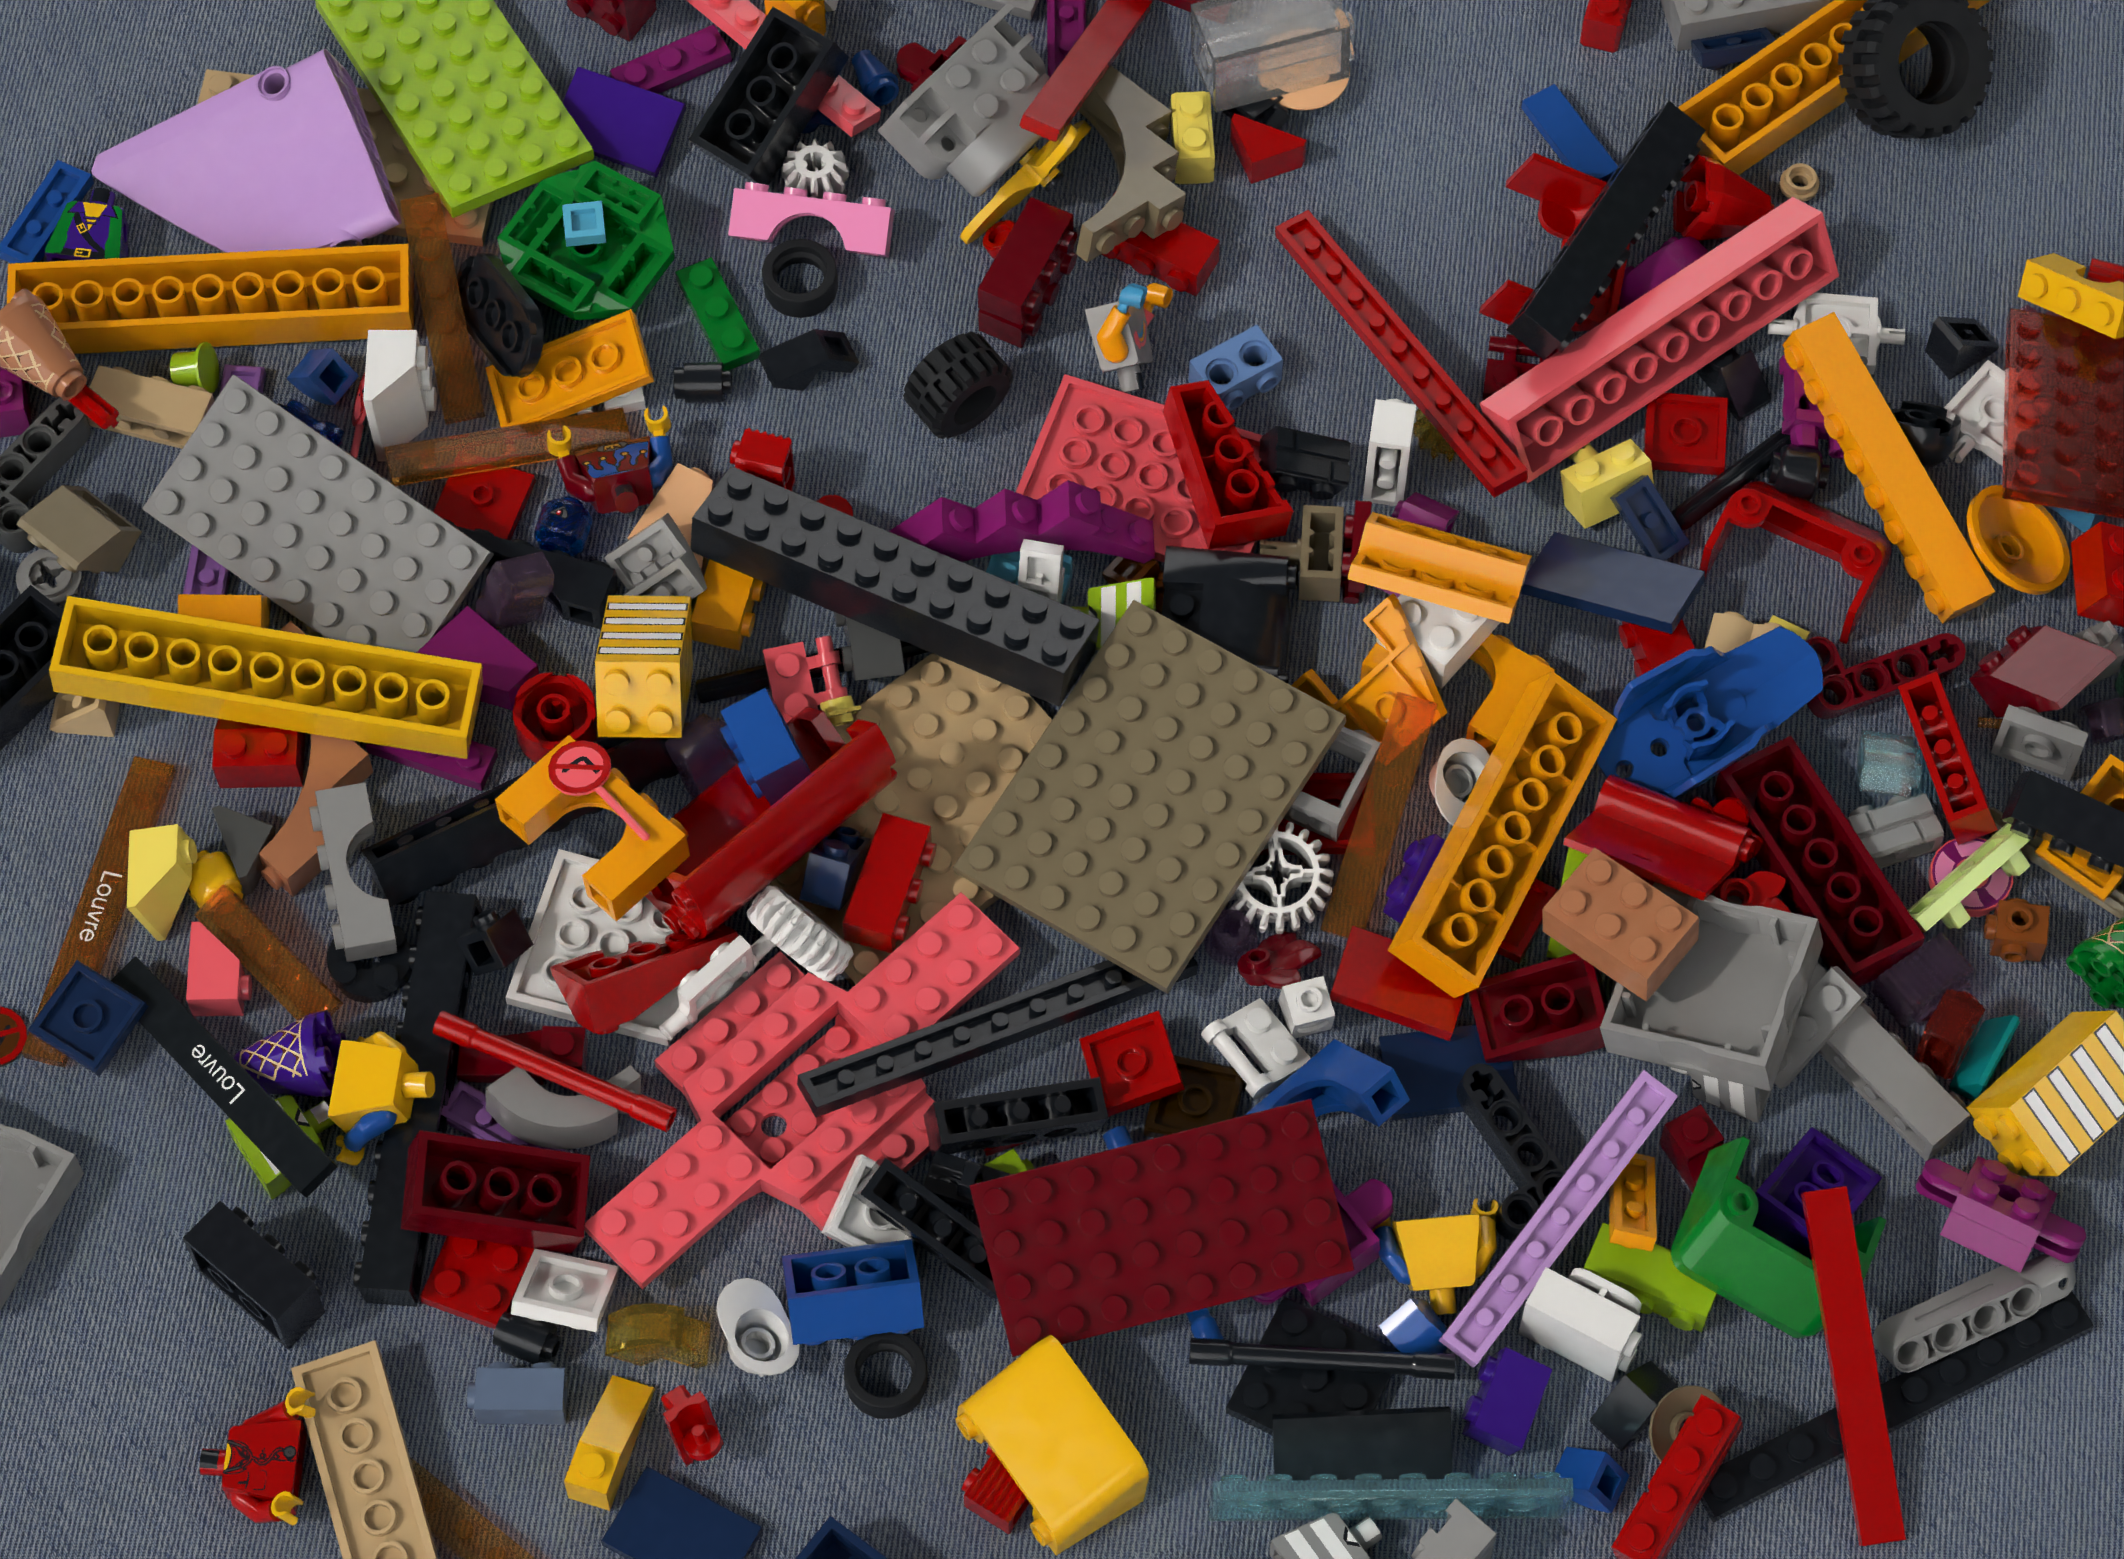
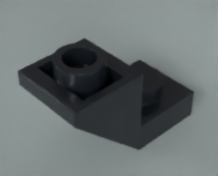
M813 329L763 351L758 357L773 388L802 391L806 389L820 370L852 373L860 363L844 332Z

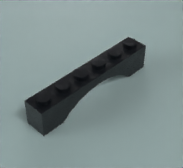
M444 519L494 554L485 569L496 570L513 576L535 588L553 604L564 620L597 629L602 628L608 595H616L618 590L615 569L598 560L587 562L572 558L568 553L561 550L547 551L539 549L524 540L514 539L510 541L495 537L484 529L469 530L458 527L453 522Z

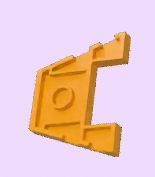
M1394 593L1384 599L1363 619L1390 654L1340 700L1336 698L1313 669L1305 672L1291 685L1346 715L1347 722L1344 727L1353 731L1356 729L1363 730L1371 734L1376 741L1381 743L1379 762L1385 766L1395 761L1448 713L1402 606Z

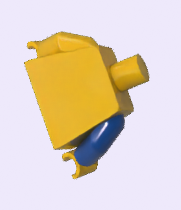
M383 1031L376 1032L366 1039L359 1036L357 1042L341 1040L328 1117L347 1133L345 1136L339 1135L336 1138V1145L342 1147L340 1154L336 1156V1161L356 1166L361 1162L365 1151L364 1146L370 1140L391 1129L395 1124L405 1123L411 1118L414 1098H431L435 1092L434 1075L431 1072H419L418 1064L407 1054L405 1046Z
M1475 1198L1470 1214L1392 1221L1393 1229L1391 1228L1389 1217L1372 1230L1380 1240L1381 1249L1378 1254L1381 1261L1397 1282L1408 1285L1409 1290H1429L1430 1306L1437 1315L1457 1313L1455 1287L1473 1286L1475 1279L1484 1275L1497 1249L1495 1217L1499 1204L1496 1200H1492L1489 1212L1480 1210L1477 1205L1478 1198Z

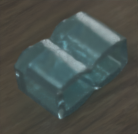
M1862 730L1857 754L1858 791L1909 798L1911 788H1919L1922 773V764H1919L1920 747L1913 746V736Z

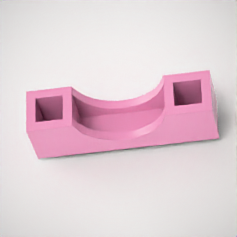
M745 182V189L734 188L728 235L733 238L772 243L778 232L790 221L804 216H816L830 221L837 228L846 251L889 258L895 210L885 207L886 200L862 197V204L846 202L847 195L823 192V199L807 197L808 190L784 187V194L768 192L769 185Z

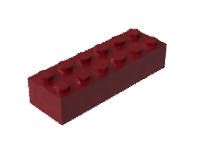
M1791 735L1730 765L1718 773L1713 793L1719 801L1727 797H1734L1740 799L1746 806L1749 813L1747 827L1751 828L1753 833L1763 839V846L1755 857L1764 871L1778 874L1786 879L1785 886L1780 895L1791 912L1818 919L1823 940L1820 956L1829 969L1838 966L1860 988L1918 958L1925 936Z

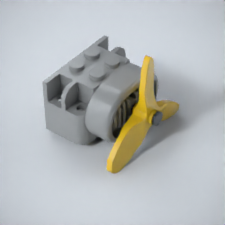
M1010 2L1003 6L908 96L878 130L921 176L926 179L937 180L950 173L973 197H980L1021 158L1019 163L1022 167L998 190L991 201L962 231L960 238L967 245L978 239L1010 209L1019 204L1038 184L1043 188L1047 185L1048 187L1045 190L1048 192L1058 183L1064 175L1063 173L1058 175L1060 170L1057 166L1078 146L1079 142L1091 130L1085 120H1081L1074 125L1069 124L1056 142L1049 140L1041 149L1037 146L1032 148L1042 137L1021 128L1019 125L1024 112L1050 77L1045 73L1046 69L1043 60L1029 45L1034 39L1032 34L1029 32L1022 38L1004 19L1014 8Z

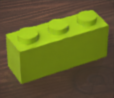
M1604 1222L1583 1268L1636 1296L1642 1304L1640 1313L1651 1314L1653 1312L1668 1318V1321L1673 1326L1685 1331H1692L1693 1329L1699 1332L1703 1331L1717 1297V1293L1684 1275L1675 1267L1670 1249L1655 1244L1653 1251L1650 1252L1610 1243L1609 1224Z

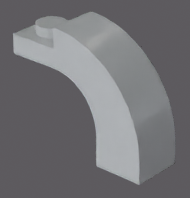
M631 1065L607 1080V1082L628 1091L641 1094V1076ZM515 1067L486 1087V1111L495 1121L515 1137L545 1148L577 1149L600 1143L618 1133V1114H626L582 1094L564 1096L549 1092L537 1084L525 1070Z

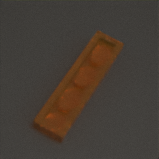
M222 885L194 914L296 1020L308 1014L325 1010L332 1016L344 1004L229 886Z

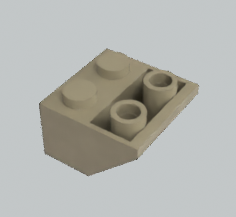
M61 485L20 517L16 524L29 534L27 539L32 544L41 549L50 550L58 556L56 561L59 565L74 573H78L79 570L90 571L95 574H100L101 571L119 572L142 533L140 529L84 486Z

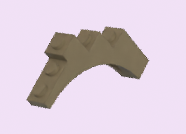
M1110 66L1078 110L1094 125L1106 141L1116 162L1119 185L1115 194L1098 213L1085 221L1081 226L1076 254L1086 262L1093 260L1101 254L1109 253L1116 245L1128 238L1136 237L1141 231L1154 239L1168 230H1174L1184 217L1183 208L1187 194L1172 183L1176 177L1175 169L1179 151L1165 142L1169 135L1168 126L1172 111L1113 66Z

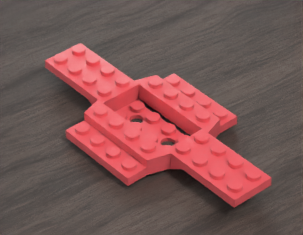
M960 892L848 992L827 981H823L809 972L804 975L779 951L654 1060L655 1067L684 1094L698 1124L585 1222V1232L643 1290L737 1205L760 1192H764L802 1211L822 1231L857 1155L863 1154L874 1161L887 1158L906 1173L931 1151L923 1115L935 1101L926 1093V1085L922 1078L815 1117L797 1086L798 1075L947 1020L1020 955V948ZM835 1017V1025L771 1082L766 1084L762 1090L726 1121L719 1119ZM771 1116L781 1117L787 1124L785 1132L777 1137L766 1135L761 1128L765 1119Z

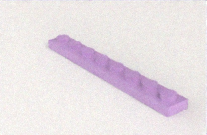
M1645 1070L1639 1074L1439 1339L1443 1345L1473 1368L1479 1363L1530 1295L1545 1267H1551L1678 1096Z

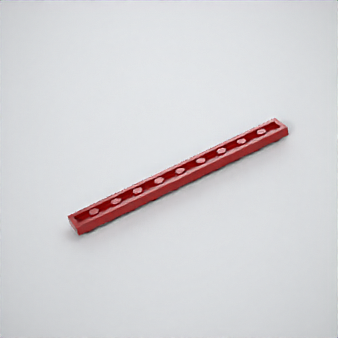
M1306 210L1276 226L1275 235L1279 242L1493 498L1528 480V469L1312 213Z

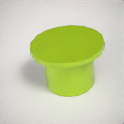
M200 343L196 351L176 352L172 355L170 375L173 384L185 387L195 385L206 389L209 393L216 391L219 382V363L215 349L210 343Z

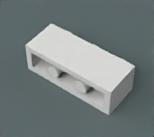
M1399 399L1375 400L1363 501L1396 506L1400 500L1404 501L1416 404H1408Z

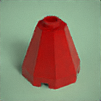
M1698 154L1683 170L1684 175L1680 181L1687 182L1684 192L1676 190L1673 199V229L1681 232L1683 237L1690 236L1698 241L1732 237L1772 211L1774 205L1771 203V196L1714 158Z

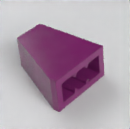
M468 605L416 652L481 663L483 686L480 701L513 710L519 688L530 678L539 674L538 665Z

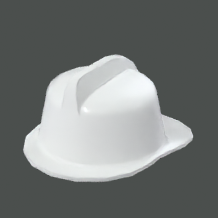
M1460 738L1449 742L1442 749L1438 761L1433 765L1429 774L1431 793L1435 798L1440 813L1452 826L1456 822L1490 757L1482 745L1471 739Z
M750 1278L737 1279L725 1286L718 1297L716 1312L720 1326L728 1341L727 1349L730 1358L735 1365L747 1373L758 1374L760 1377L782 1374L793 1367L799 1356L800 1344L793 1345L790 1321L773 1290L761 1281Z

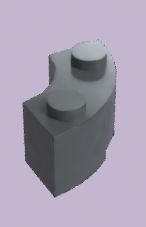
M834 612L836 627L843 626L847 646L841 647L844 671H851L855 681L905 675L900 639Z

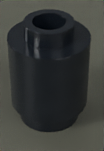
M723 362L684 363V367L674 368L675 399H685L686 403L724 402L725 394H732V371L724 370Z
M507 1311L500 1317L493 1334V1344L501 1347V1352L532 1364L546 1362L547 1360L553 1361L562 1341V1338L557 1335L556 1325L512 1315Z

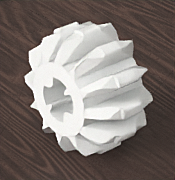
M814 138L810 146H806L799 141L797 151H787L786 163L782 167V178H784L785 187L808 190L807 197L823 199V192L843 194L845 181L849 177V169L846 166L845 155L842 150L834 151V145L831 141L823 146L819 145L816 138Z

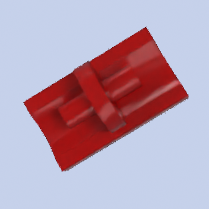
M680 1385L663 1395L661 1401L667 1411L662 1414L679 1457L687 1467L692 1464L694 1460L706 1461L717 1455L724 1443L708 1401L703 1393L699 1391L691 1396L685 1386Z

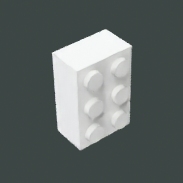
M1403 594L1398 597L1434 683L1441 689L1501 623ZM1377 638L1376 642L1385 648V646Z

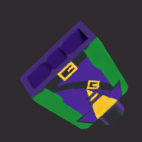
M95 188L92 191L89 203L71 201L66 204L44 252L48 262L127 258L129 226L124 209L114 206L116 195L111 190Z

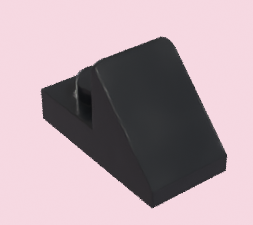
M1731 348L1696 371L1717 397L1728 398V410L1738 421L1771 401L1768 388L1755 355L1751 350L1739 356Z

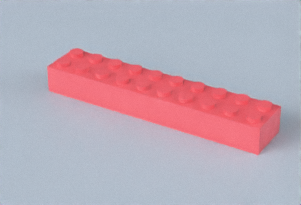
M1791 197L1571 342L1562 352H1556L1480 402L1486 421L1528 469V480L1524 482L1530 483L1838 278L1839 273L1823 212Z

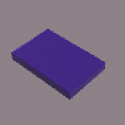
M579 66L562 102L592 146L594 156L654 177L659 175L687 109L685 103Z

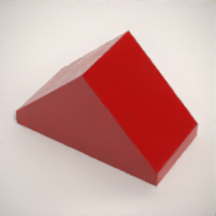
M1234 113L1231 119L1230 141L1251 184L1303 166L1306 156V139Z

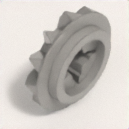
M40 549L29 554L21 562L16 573V585L20 595L31 585L53 603L65 605L67 596L78 595V586L80 581L83 580L80 570L78 573H74L63 568L56 561L58 556L50 550ZM42 569H45L53 577L57 576L55 578L57 587L53 588L49 584L43 583L44 574Z

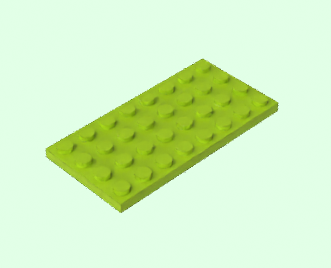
M315 0L317 10L452 218L594 159L592 146L494 0Z

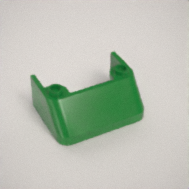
M1742 1136L1709 1150L1671 1247L1672 1261L1675 1267L1684 1275L1786 1334L1797 1339L1816 1335L1823 1329L1812 1260L1753 1226L1758 1213L1757 1196L1748 1185L1736 1179L1750 1142L1749 1139ZM1880 1216L1854 1226L1863 1281L1887 1221Z

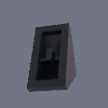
M1939 316L1933 322L1925 352L1950 380L1993 354L1999 346L1975 319Z
M1649 1361L1623 1376L1590 1418V1422L1622 1452L1650 1425L1652 1413L1658 1406V1402L1668 1392L1678 1388V1386L1652 1361Z

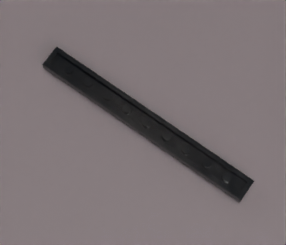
M1194 957L1191 958L1176 982L1197 975L1198 963ZM1106 960L799 1074L797 1086L815 1117H819L1155 991L1158 988Z
M2071 1291L2066 1297L2040 1308L2034 1315L1918 1370L1909 1373L1905 1372L1881 1384L1888 1434L2091 1332L2094 1325L2074 1293ZM1836 1407L1720 1465L1700 1499L1713 1523L1844 1457Z

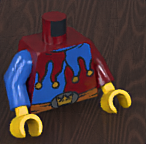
M664 405L662 406L664 414L659 420H652L649 408L645 409L644 418L648 430L653 434L651 439L649 436L576 451L574 455H570L571 431L567 426H563L564 440L562 441L554 440L551 437L550 430H548L547 448L552 455L559 457L556 463L567 492L572 497L586 503H591L595 510L601 514L614 511L630 513L638 506L650 504L655 498L656 488L664 484L673 470L670 437L665 435L671 428L667 408Z

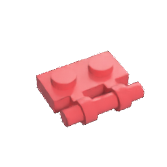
M831 636L815 639L818 655L806 657L803 641L762 650L772 699L786 723L806 707L818 710L822 702L848 696L847 687H842L838 665L841 664L839 651H834ZM822 669L826 691L814 693L810 671Z

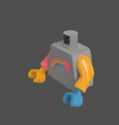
M1131 283L1122 289L1119 301L1085 309L1102 372H1117L1121 392L1127 393L1145 388L1140 365L1153 362L1147 327L1155 316L1152 313L1154 306L1165 309L1172 300L1173 290L1167 286L1151 283L1144 287Z

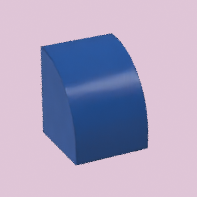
M333 348L310 350L286 379L308 397L326 405H336L359 375Z
M1410 1298L1379 1325V1328L1390 1342L1402 1353H1413L1416 1351L1443 1353L1448 1349L1439 1341L1448 1328L1424 1299Z
M1566 1446L1548 1485L1564 1497L1582 1506L1601 1512L1612 1513L1630 1475L1607 1452Z

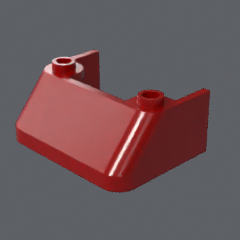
M1533 153L1506 180L1505 187L1540 201L1538 209L1539 222L1548 233L1563 239L1562 249L1607 182ZM1629 243L1628 246L1626 247V249H1627L1628 251H1629V248H1630V243ZM1627 260L1617 271L1613 269L1610 271L1608 276L1613 279L1599 298L1593 296L1590 301L1594 305L1592 312L1582 324L1578 325L1575 323L1571 329L1572 331H1590L1617 313ZM1508 279L1480 306L1479 313L1510 325L1534 289Z
M1762 481L1748 483L1730 497L1704 546L1699 570L1705 571L1706 579L1734 524L1747 529L1761 527L1833 559L1841 564L1842 569L1848 575L1863 581L1848 609L1839 639L1840 642L1847 644L1889 562L1891 555L1889 540L1883 534L1805 499L1783 493L1775 489L1771 484Z

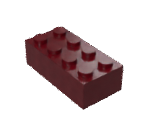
M420 1130L408 1147L401 1229L571 1254L584 1238L590 1155Z

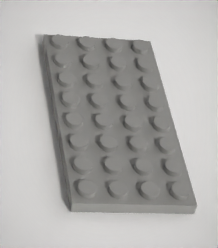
M234 374L142 508L149 515L323 637L414 653L447 625L494 555Z

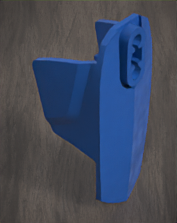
M1779 626L1726 653L1716 650L1713 646H1709L1705 649H1690L1633 679L1626 685L1613 710L1617 721L1596 760V764L1606 779L1611 774L1618 776L1616 774L1618 766L1632 765L1631 776L1623 779L1672 798H1677L1689 792L1746 755L1756 747L1760 739L1823 691L1822 667L1816 651L1800 636ZM1656 743L1664 745L1666 754L1664 756L1654 755L1651 751V746Z

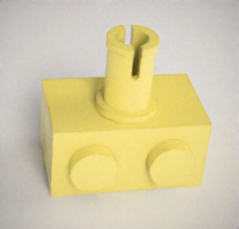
M1632 439L1600 453L1588 443L1584 448L1579 449L1568 457L1575 464L1560 471L1565 507L1584 529L1619 514L1610 497L1640 476L1648 475L1654 484L1651 460Z

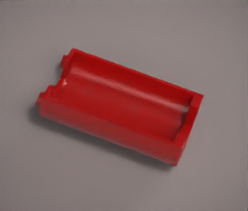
M806 707L787 722V725L811 774L771 806L765 796L757 799L751 786L747 784L738 764H736L671 817L679 821L688 833L687 843L690 856L646 895V898L662 913L661 916L666 925L676 934L684 931L693 940L705 938L892 783L898 773L890 767L896 763V760L877 723L858 719L846 729L852 740L845 744L824 711Z

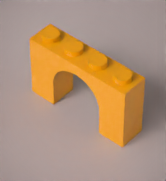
M1492 633L1469 658L1485 670L1490 678L1492 690L1468 723L1466 739L1474 740L1482 745L1489 755L1493 752L1527 685L1552 671L1555 672V669L1550 667L1549 663L1542 657L1529 655L1516 648L1512 641L1505 636L1493 635ZM1377 642L1362 662L1360 681L1390 654L1388 650Z
M570 735L495 799L500 821L528 845L533 843L562 816L575 809L600 807L616 813L596 791L581 796L564 794L556 789L549 779L548 765L552 756L560 747L576 741ZM612 768L609 778L603 787L650 835L649 839L644 841L626 823L624 834L618 844L582 875L587 896L617 922L690 856L687 843L688 833L683 825L675 818L668 820L659 812L656 803L643 792L640 795L630 788L626 777L618 769Z

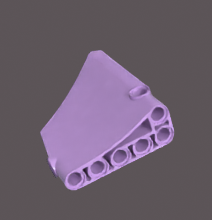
M323 49L285 69L280 66L268 67L261 73L98 154L91 170L92 175L100 182L224 253L363 246V239H371L402 223L355 84L347 70L327 49Z

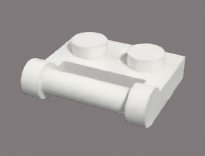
M1261 998L1222 1020L1217 1019L1211 1022L1201 1033L1204 1040L1210 1046L1215 1045L1247 1084L1245 1089L1254 1100L1276 1089L1311 1059ZM1230 1035L1237 1039L1264 1073L1260 1074L1229 1037Z

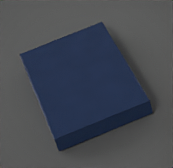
M1477 1025L1455 1027L1450 1041L1421 1031L1379 1036L1378 1038L1381 1062L1395 1070L1410 1098V1101L1391 1116L1392 1121L1465 1112L1456 1097V1089L1465 1071L1470 1066L1478 1063L1492 1066L1519 1102L1513 1062L1486 1063ZM1474 1084L1471 1085V1089L1474 1092L1479 1089L1484 1092L1486 1090L1483 1084L1477 1087ZM1486 1103L1484 1109H1489L1490 1106Z
M646 1466L602 1538L601 1543L602 1546L626 1559H747L762 1534V1527Z

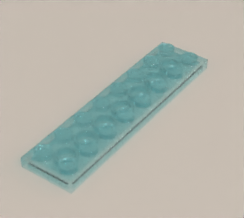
M1498 1472L1490 1474L1489 1479H1471V1474L1450 1473L1446 1474L1444 1479H1427L1426 1475L1422 1473H1407L1400 1475V1480H1382V1476L1379 1474L1365 1473L1356 1475L1355 1480H1337V1476L1333 1474L1312 1475L1310 1480H1292V1476L1287 1474H1273L1266 1476L1265 1481H1247V1476L1232 1474L1222 1476L1220 1481H1213L1207 1503L1208 1521L1316 1520L1332 1512H1336L1342 1520H1363L1366 1517L1372 1520L1447 1519L1448 1513L1445 1510L1455 1498L1479 1519L1562 1518L1574 1496L1573 1478H1561L1560 1473L1540 1472L1534 1474V1478L1516 1479V1474Z

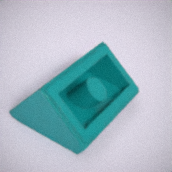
M2009 1015L1988 1019L1982 1023L1950 1083L1952 1091L1974 1101L1986 1090L2020 1023L2019 1017Z

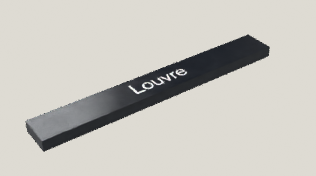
M135 956L111 980L149 1006L140 1018V1024L303 1196L307 1198L338 1167L139 958Z

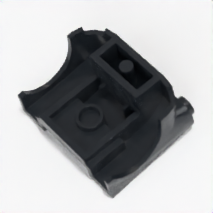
M1166 546L1162 581L1164 587L1162 615L1288 683L1286 665L1291 621L1288 596L1290 589L1297 590L1298 565H1291L1290 556Z

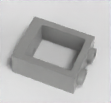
M1343 727L1329 749L1357 761L1361 765L1339 807L1301 791L1284 816V819L1336 842L1379 761L1381 743L1363 730L1356 729L1353 731Z

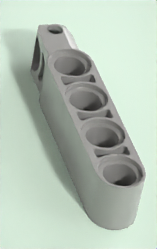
M2042 1254L2025 1262L2021 1273L2007 1266H2000L1885 1319L1874 1331L1873 1344L1899 1371L1909 1373L2017 1324L2034 1315L2040 1308L2066 1297L2073 1290L2076 1283L2073 1262L2064 1263L2050 1255ZM2063 1278H2067L2066 1285L2060 1288L2059 1282Z

